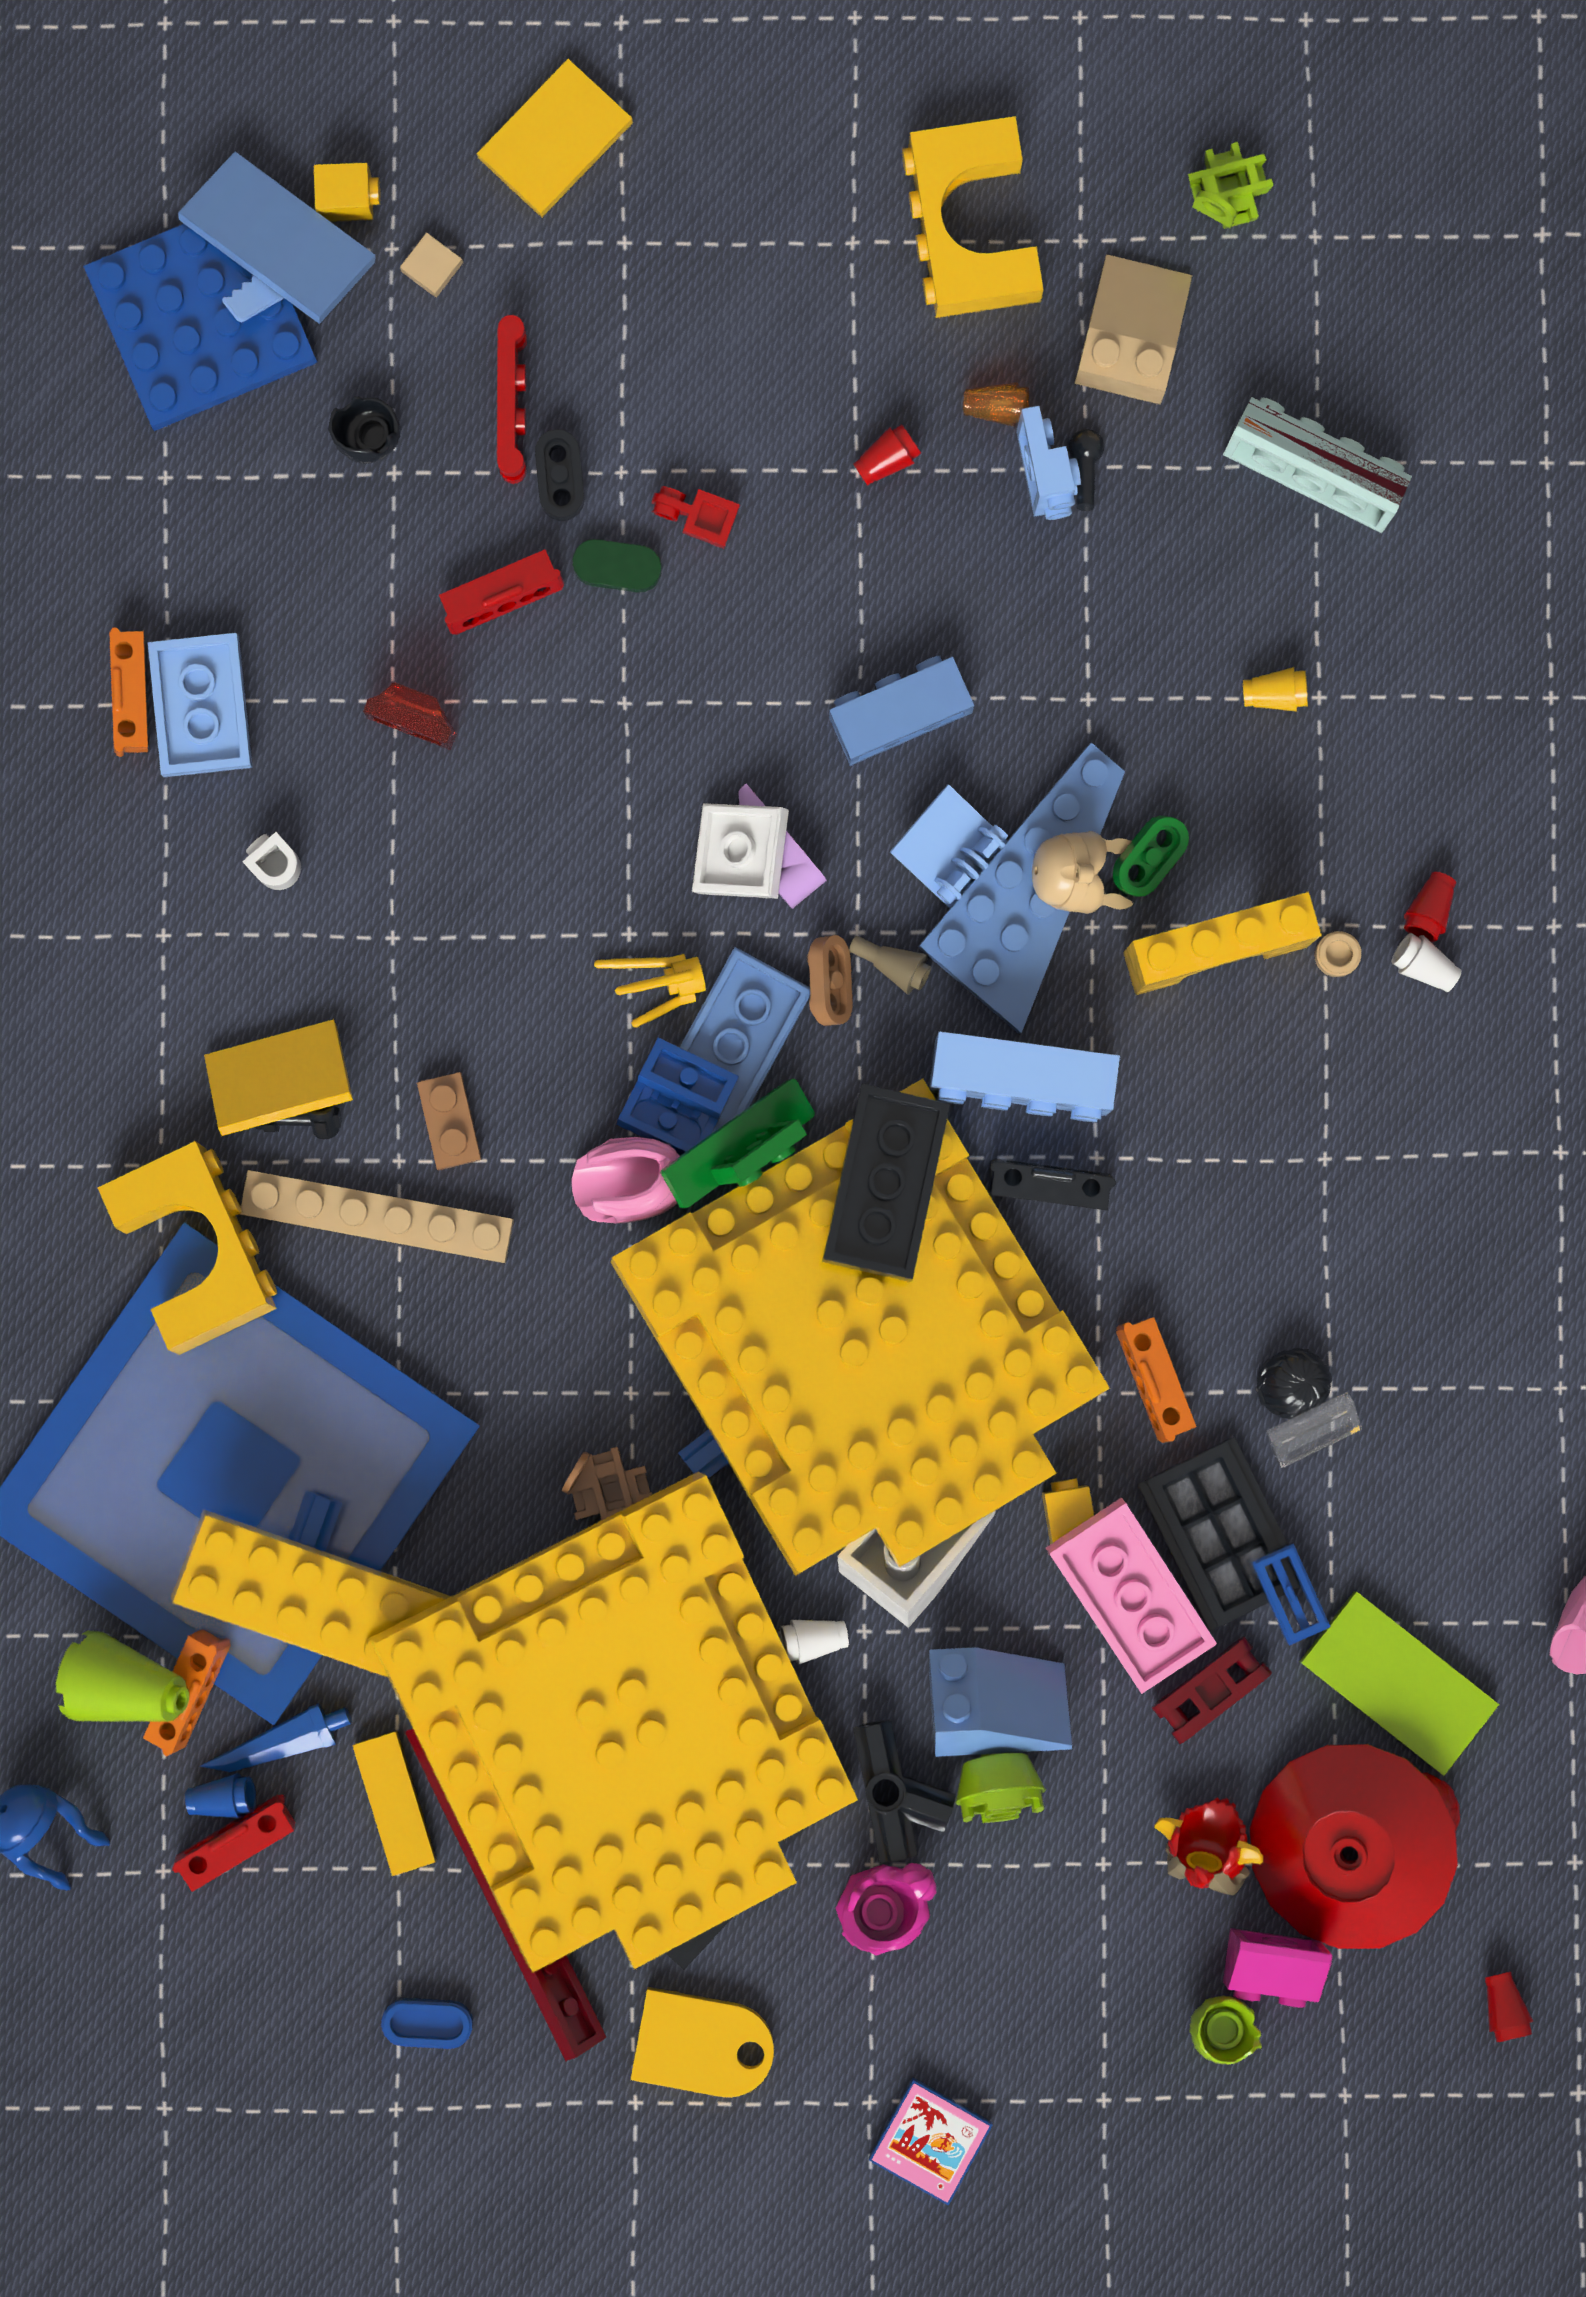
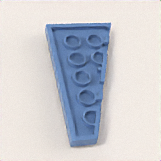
M1090 743L1007 840L1004 849H1000L988 863L986 870L983 869L980 872V877L977 880L974 879L963 892L962 898L952 905L918 946L920 950L927 954L1018 1034L1023 1031L1069 915L1068 911L1056 909L1038 898L1032 882V864L1035 853L1041 843L1060 834L1094 831L1100 835L1125 773L1122 768L1093 743Z

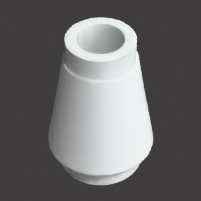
M1412 933L1408 934L1401 941L1392 957V964L1399 967L1398 972L1438 989L1441 988L1445 992H1449L1455 986L1462 972L1424 935L1417 937Z
M790 1620V1625L780 1626L781 1643L789 1660L796 1661L798 1665L841 1648H847L849 1644L844 1621Z

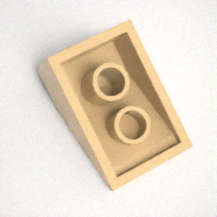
M1106 254L1074 384L1161 404L1175 355L1192 275Z

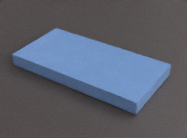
M234 152L178 212L179 220L319 324L375 263V254L237 152Z
M736 947L731 952L679 1047L739 1076L713 1132L751 1106L810 998V987Z

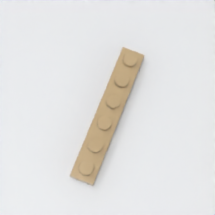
M250 1170L247 1172L241 1203L242 1213H240V1215L500 1263H506L514 1219Z

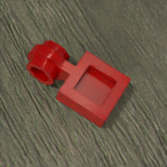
M661 486L660 492L654 493L651 503L654 504L652 512L655 515L677 522L679 515L688 516L683 534L717 547L725 548L740 504L698 489L692 505L684 502L686 499L684 493L673 488Z

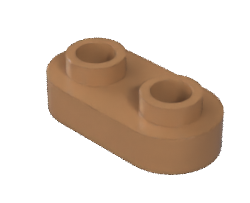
M838 935L818 937L812 942L807 957L810 973V1010L815 1019L823 1026L844 1024L849 1020L853 1006L850 951L844 939Z

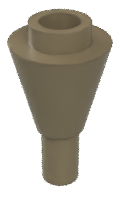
M857 935L849 947L851 953L874 963V967L907 995L914 988L921 990L931 972V966L926 964L927 954L887 946L880 947Z

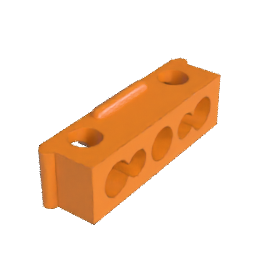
M114 627L109 632L114 753L116 756L122 757L124 753L148 752L144 632H120L118 628Z
M1152 1317L1133 1325L1129 1322L1118 1325L1116 1328L1118 1339L1157 1440L1161 1443L1172 1442L1175 1440V1435L1197 1427L1155 1318Z
M204 1629L188 1635L172 1671L181 1676L186 1682L189 1691L188 1705L185 1711L179 1714L173 1721L150 1722L143 1737L145 1740L163 1749V1755L169 1756L186 1747L231 1647V1642L228 1638L221 1640Z

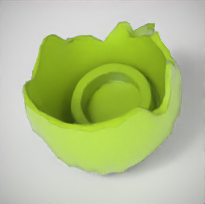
M1231 1996L1208 1998L1191 2016L1189 2032L1196 2050L1209 2061L1218 2064H1235L1253 2054L1256 2049L1262 2046L1259 2039L1261 2031L1254 2025V2011L1239 1999Z

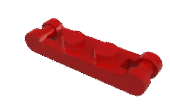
M507 315L500 320L497 336V464L502 478L511 484L521 482L527 472L523 455L518 450V435H526V409L518 408V391H526L527 382L526 364H518V352L526 346L527 336L522 320L515 315Z

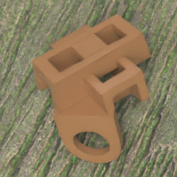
M618 1447L611 1448V1451L594 1456L586 1451L583 1452L562 1488V1491L566 1494L572 1493L577 1510L574 1513L576 1520L599 1513L601 1519L604 1520L652 1495L645 1475L647 1473L645 1466L625 1471Z

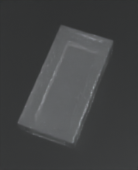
M1345 1392L1267 1430L1266 1433L1274 1456L1280 1467L1283 1468L1360 1431L1362 1427L1355 1404L1348 1392Z

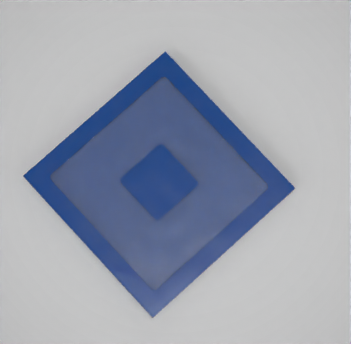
M184 1222L0 1486V1536L177 1659L188 1635L201 1629L221 1640L228 1638L231 1642V1647L214 1684L266 1721L275 1725L323 1655L172 1603L171 1595L203 1509L288 1539L306 1489L330 1495L344 1503L326 1552L381 1571L473 1438L480 1425L277 1285H275L277 1294L272 1296L277 1309L181 1355L169 1351L150 1309L200 1285L211 1273L218 1255V1245Z

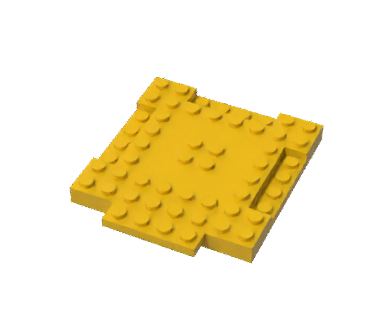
M924 1079L900 1091L901 1093L936 1100ZM853 1119L846 1122L845 1126L763 1172V1175L754 1182L743 1187H737L694 1213L686 1214L618 1253L611 1259V1264L795 1576L875 1528L898 1567L925 1553L1057 1474L1033 1434L1110 1389L1063 1310L1061 1312L1058 1310L967 1159L969 1156L967 1150L948 1119L914 1276L911 1282L822 1262Z
M699 1471L370 1638L522 1956L532 1972L612 1930H615L634 1969L797 1883L778 1842L858 1800L821 1720L816 1717L745 1566L742 1559L744 1555L707 1476Z

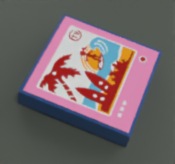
M912 2078L868 2158L870 2162L949 2206L993 2124L979 2114Z

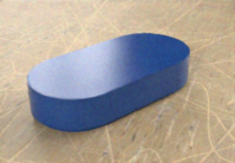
M401 1998L395 2000L387 2007L382 2016L381 2026L385 2037L391 2043L398 2046L453 2049L463 2045L470 2037L473 2030V2017L470 2010L458 2001Z

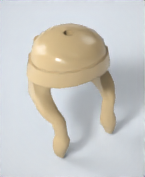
M1094 831L1060 834L1045 840L1038 847L1032 864V882L1038 898L1056 909L1085 914L1093 913L1102 905L1115 909L1131 907L1133 902L1120 894H1104V886L1098 876V872L1105 863L1106 853L1122 854L1131 841L1123 838L1106 840Z

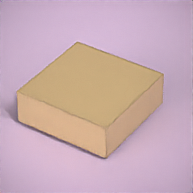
M426 233L400 266V270L437 298L461 267L463 261L462 258Z

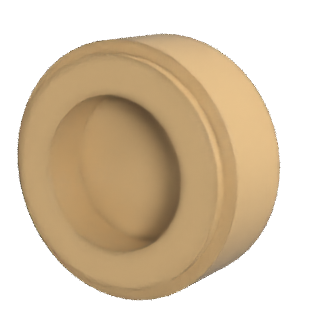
M1342 931L1327 934L1319 941L1315 949L1317 966L1323 973L1331 977H1343L1350 974L1357 968L1361 960V947L1358 941L1349 933Z

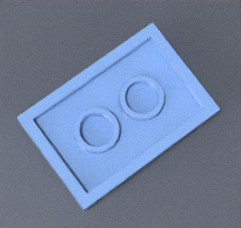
M237 633L148 642L161 775L163 777L252 768L239 635Z

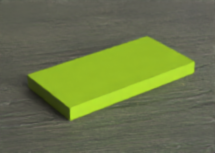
M1354 1591L1330 1621L1331 1627L1323 1630L1299 1662L1444 1776L1499 1704L1357 1591Z

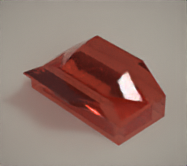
M396 682L392 683L381 694L369 698L363 710L369 720L451 750L457 735L444 711L440 708L437 698Z

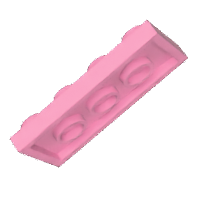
M1122 1497L1046 1547V1550L1141 1694L1217 1644Z

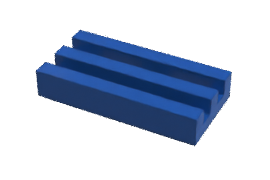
M1293 1543L1250 1561L1288 1645H1292L1331 1627ZM1288 1556L1317 1623L1309 1625L1281 1563V1559ZM1272 1564L1300 1627L1299 1631L1293 1632L1265 1569V1566Z

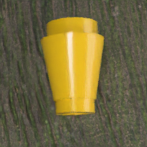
M1294 667L1250 680H1243L1245 707L1254 706L1257 708L1297 712V707L1308 706L1306 670L1295 671Z

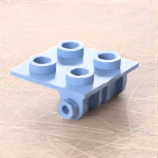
M947 784L891 849L890 853L947 907L951 908L957 900L962 898L963 892L974 879L977 880L980 877V872L983 869L986 870L988 863L1000 849H1004L1008 835L997 825L992 826Z

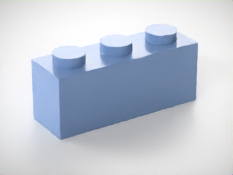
M940 656L929 658L916 666L918 672L902 679L899 673L890 675L876 682V690L860 696L858 691H854L834 701L836 707L829 710V719L850 766L972 714L974 704L953 657L942 661Z

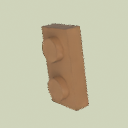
M459 1072L417 1082L437 1170L481 1161V1153L462 1073Z

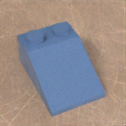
M975 1647L929 1650V1680L935 1757L1072 1749L1064 1663Z

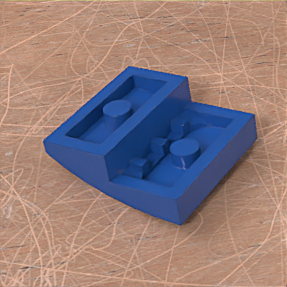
M658 1037L616 1125L643 1138L655 1139L668 1144L679 1155H682L713 1133L739 1076Z

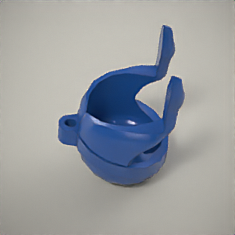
M15 1785L7 1789L0 1795V1853L11 1860L24 1874L49 1881L56 1889L71 1890V1885L65 1874L34 1862L29 1858L27 1852L47 1832L56 1815V1811L89 1844L109 1846L110 1841L108 1837L101 1831L91 1830L85 1824L80 1810L73 1803L49 1788L40 1785Z

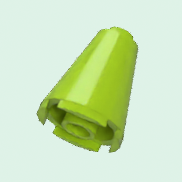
M84 1632L82 1635L87 1637L80 1644L72 1642L60 1663L56 1680V1692L63 1694L65 1706H58L60 1712L71 1720L170 1722L185 1711L189 1702V1691L185 1680L181 1676L104 1632Z

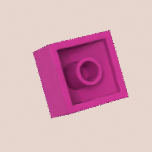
M1230 1928L1223 1983L1228 1990H1234L1233 1997L1260 2001L1261 1994L1279 1997V2004L1304 2008L1306 2007V2001L1319 2002L1331 1966L1332 1953L1317 1940Z

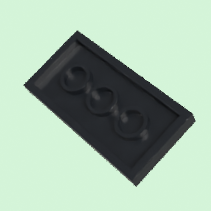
M861 1084L822 1262L908 1282L913 1280L948 1118L949 1103Z

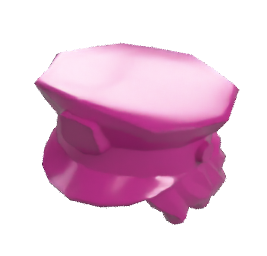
M910 1863L903 1869L882 1864L851 1875L835 1908L843 1928L842 1935L852 1946H856L862 1951L870 1952L875 1956L888 1951L903 1949L910 1945L921 1934V1930L930 1918L927 1901L936 1895V1884L932 1872L923 1865Z

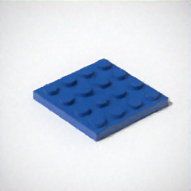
M185 224L84 265L86 274L154 431L318 363L293 304L285 298L244 322H238L222 302L223 297H232V291L241 290L243 282H251L253 274Z

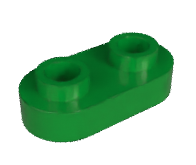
M1161 815L1150 819L1114 864L1113 880L1118 889L1126 894L1137 897L1153 892L1187 849L1189 835L1185 825L1180 820L1169 816ZM1164 830L1166 840L1162 845H1158L1156 841L1157 834ZM1133 865H1137L1138 875L1135 879L1130 880L1128 875L1129 869Z

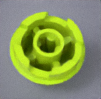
M981 1754V1758L973 1759L963 1764L956 1804L961 1806L964 1822L973 1821L974 1814H981L982 1823L1018 1819L1019 1814L1022 1812L1021 1808L1031 1806L1032 1813L1043 1811L1042 1793L1046 1789L1027 1754Z

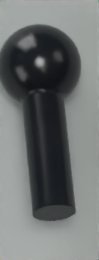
M1083 429L1072 436L1069 443V452L1072 458L1077 459L1081 478V485H1077L1076 507L1080 511H1091L1094 509L1095 462L1103 455L1104 442L1096 431Z

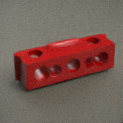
M544 549L444 592L439 597L447 613L445 617L446 625L451 634L457 635L562 590L564 581L560 571L553 568L549 556ZM546 587L543 591H537L540 588ZM474 617V619L471 622H466L470 618Z
M277 1794L257 1806L253 1813L245 1814L242 1819L237 1818L177 1854L173 1864V1871L175 1873L180 1872L191 1892L292 1833L296 1822L285 1806V1796Z

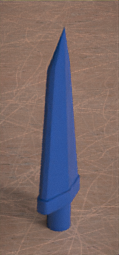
M320 1703L308 1707L304 1712L199 1767L232 1772L314 1749L328 1748L336 1744L333 1731L352 1724L351 1716L346 1707L325 1715Z

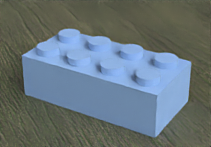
M939 1031L935 1039L929 1089L932 1093H938L937 1101L945 1103L964 1104L966 1097L982 1099L981 1107L989 1109L1008 1110V1107H1011V1103L1027 1105L1026 1113L1053 1116V1113H1056V1109L1071 1111L1070 1119L1097 1122L1098 1119H1101V1115L1106 1116L1113 1110L1120 1056Z

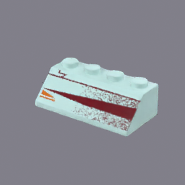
M1251 397L1223 455L1382 533L1396 514L1412 478L1411 475L1403 472L1405 468L1393 459L1381 457L1378 460L1364 453L1365 448L1352 439L1341 437L1338 440L1324 433V427L1314 420L1302 417L1299 421L1285 414L1284 407L1271 399L1261 398L1259 401Z

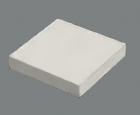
M703 803L692 892L707 895L778 899L789 810L783 807Z

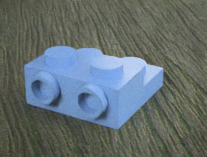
M1040 406L1022 409L1016 432L1034 517L1045 515L1046 520H1055L1070 516L1072 514L1071 506L1075 505L1074 495H1077V485H1081L1077 459H1069L1066 446L1051 449L1050 445H1054L1050 418L1042 419Z

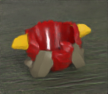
M1217 1797L1211 1802H1205L1203 1805L1186 1808L1185 1812L1181 1813L1179 1819L1159 1818L1154 1826L1169 1840L1166 1843L1165 1849L1168 1853L1167 1872L1169 1875L1180 1880L1187 1878L1191 1886L1210 1888L1223 1894L1234 1896L1239 1891L1245 1879L1250 1875V1871L1245 1864H1261L1263 1862V1855L1258 1848L1247 1843L1246 1825H1243L1242 1819L1239 1818L1238 1811L1235 1810L1236 1805L1233 1802L1229 1803L1228 1798L1219 1800Z

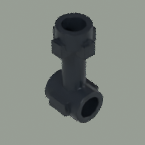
M333 1105L255 1128L257 1130H264V1132H279L280 1126H312L313 1134L317 1138L330 1139L338 1134L341 1128L342 1117L340 1108Z

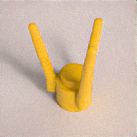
M685 954L673 957L605 959L594 962L596 968L671 967L664 969V976L616 987L615 993L617 995L635 993L666 985L670 995L678 994L677 997L634 1019L631 1023L634 1028L640 1027L681 1005L696 1002L695 994L706 991L698 957L686 959Z

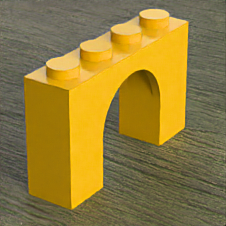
M1016 116L910 132L909 148L902 149L905 175H913L916 191L909 192L912 218H920L923 234L916 235L919 262L927 261L929 277L923 278L924 297L926 305L934 304L936 318L1041 302L1044 289L1037 246L995 253L973 252L963 248L950 237L941 216V209L945 200L960 185L973 180L1020 173L1023 159Z
M1306 892L1134 940L1123 954L1135 995L1178 984L1185 977L1230 962L1263 955L1264 959L1307 948L1321 936L1310 894Z
M196 1141L98 1187L114 1227L125 1234H129L178 1211L202 1213L215 1229L218 1240V1255L209 1276L192 1290L150 1309L167 1349L178 1355L277 1309L272 1299V1296L277 1294L275 1284L266 1269L260 1271L254 1258L255 1255L259 1254L256 1241L248 1229L242 1231L236 1215L242 1213L240 1205L232 1190L228 1189L225 1191L218 1175L224 1173L222 1164L213 1149L207 1151L205 1147Z

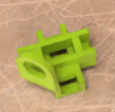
M1238 142L1232 143L1230 151L1214 155L1213 149L1206 150L1204 158L1206 169L1188 174L1194 197L1192 207L1220 222L1223 225V229L1255 221L1259 215L1253 197L1268 193L1273 186L1272 179L1266 180L1262 167L1266 161L1265 154L1242 159ZM1245 172H1247L1250 185H1248ZM1235 173V176L1219 179V177ZM1243 210L1246 211V212H1244V213H1241V214H1237V215H1236V212L1243 211Z

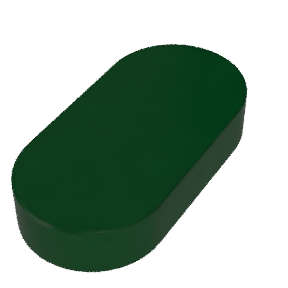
M592 539L579 545L573 555V568L576 576L580 581L589 586L638 593L646 592L657 585L662 573L658 555L646 546Z

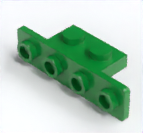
M788 1079L661 1170V1175L680 1208L690 1207L719 1185L737 1183L739 1187L746 1186L763 1175L761 1168L770 1161L777 1163L795 1152L796 1149L793 1145L807 1135L802 1125L815 1116V1112L797 1080Z

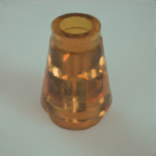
M1018 382L965 389L963 400L965 416H973L1015 427L1016 423L1019 422L1021 410L1029 408V388L1019 387Z

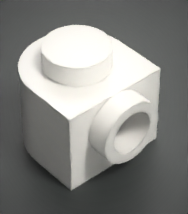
M277 832L270 837L267 834L260 836L247 848L246 852L249 856L242 862L268 888L274 890L287 889L298 880L301 873L299 857Z

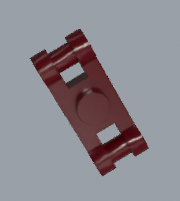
M1245 1636L1232 1643L1219 1656L1152 1706L1160 1719L1165 1717L1174 1730L1171 1734L1179 1744L1199 1732L1272 1674L1266 1663H1259L1250 1650L1253 1646ZM1234 1663H1237L1245 1673L1236 1683L1226 1671ZM1190 1698L1199 1711L1192 1717L1187 1718L1179 1706Z

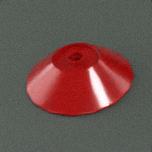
M1368 1744L1325 1745L1291 1760L1262 1791L1250 1825V1843L1258 1848L1263 1855V1862L1261 1864L1252 1863V1869L1269 1905L1300 1934L1338 1949H1380L1417 1933L1445 1903L1458 1867L1456 1825L1437 1786L1407 1759ZM1346 1846L1354 1847L1358 1852V1858L1355 1860L1345 1859L1342 1855V1849Z

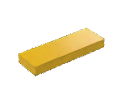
M397 1730L353 1744V1750L392 1876L436 1863L435 1852Z

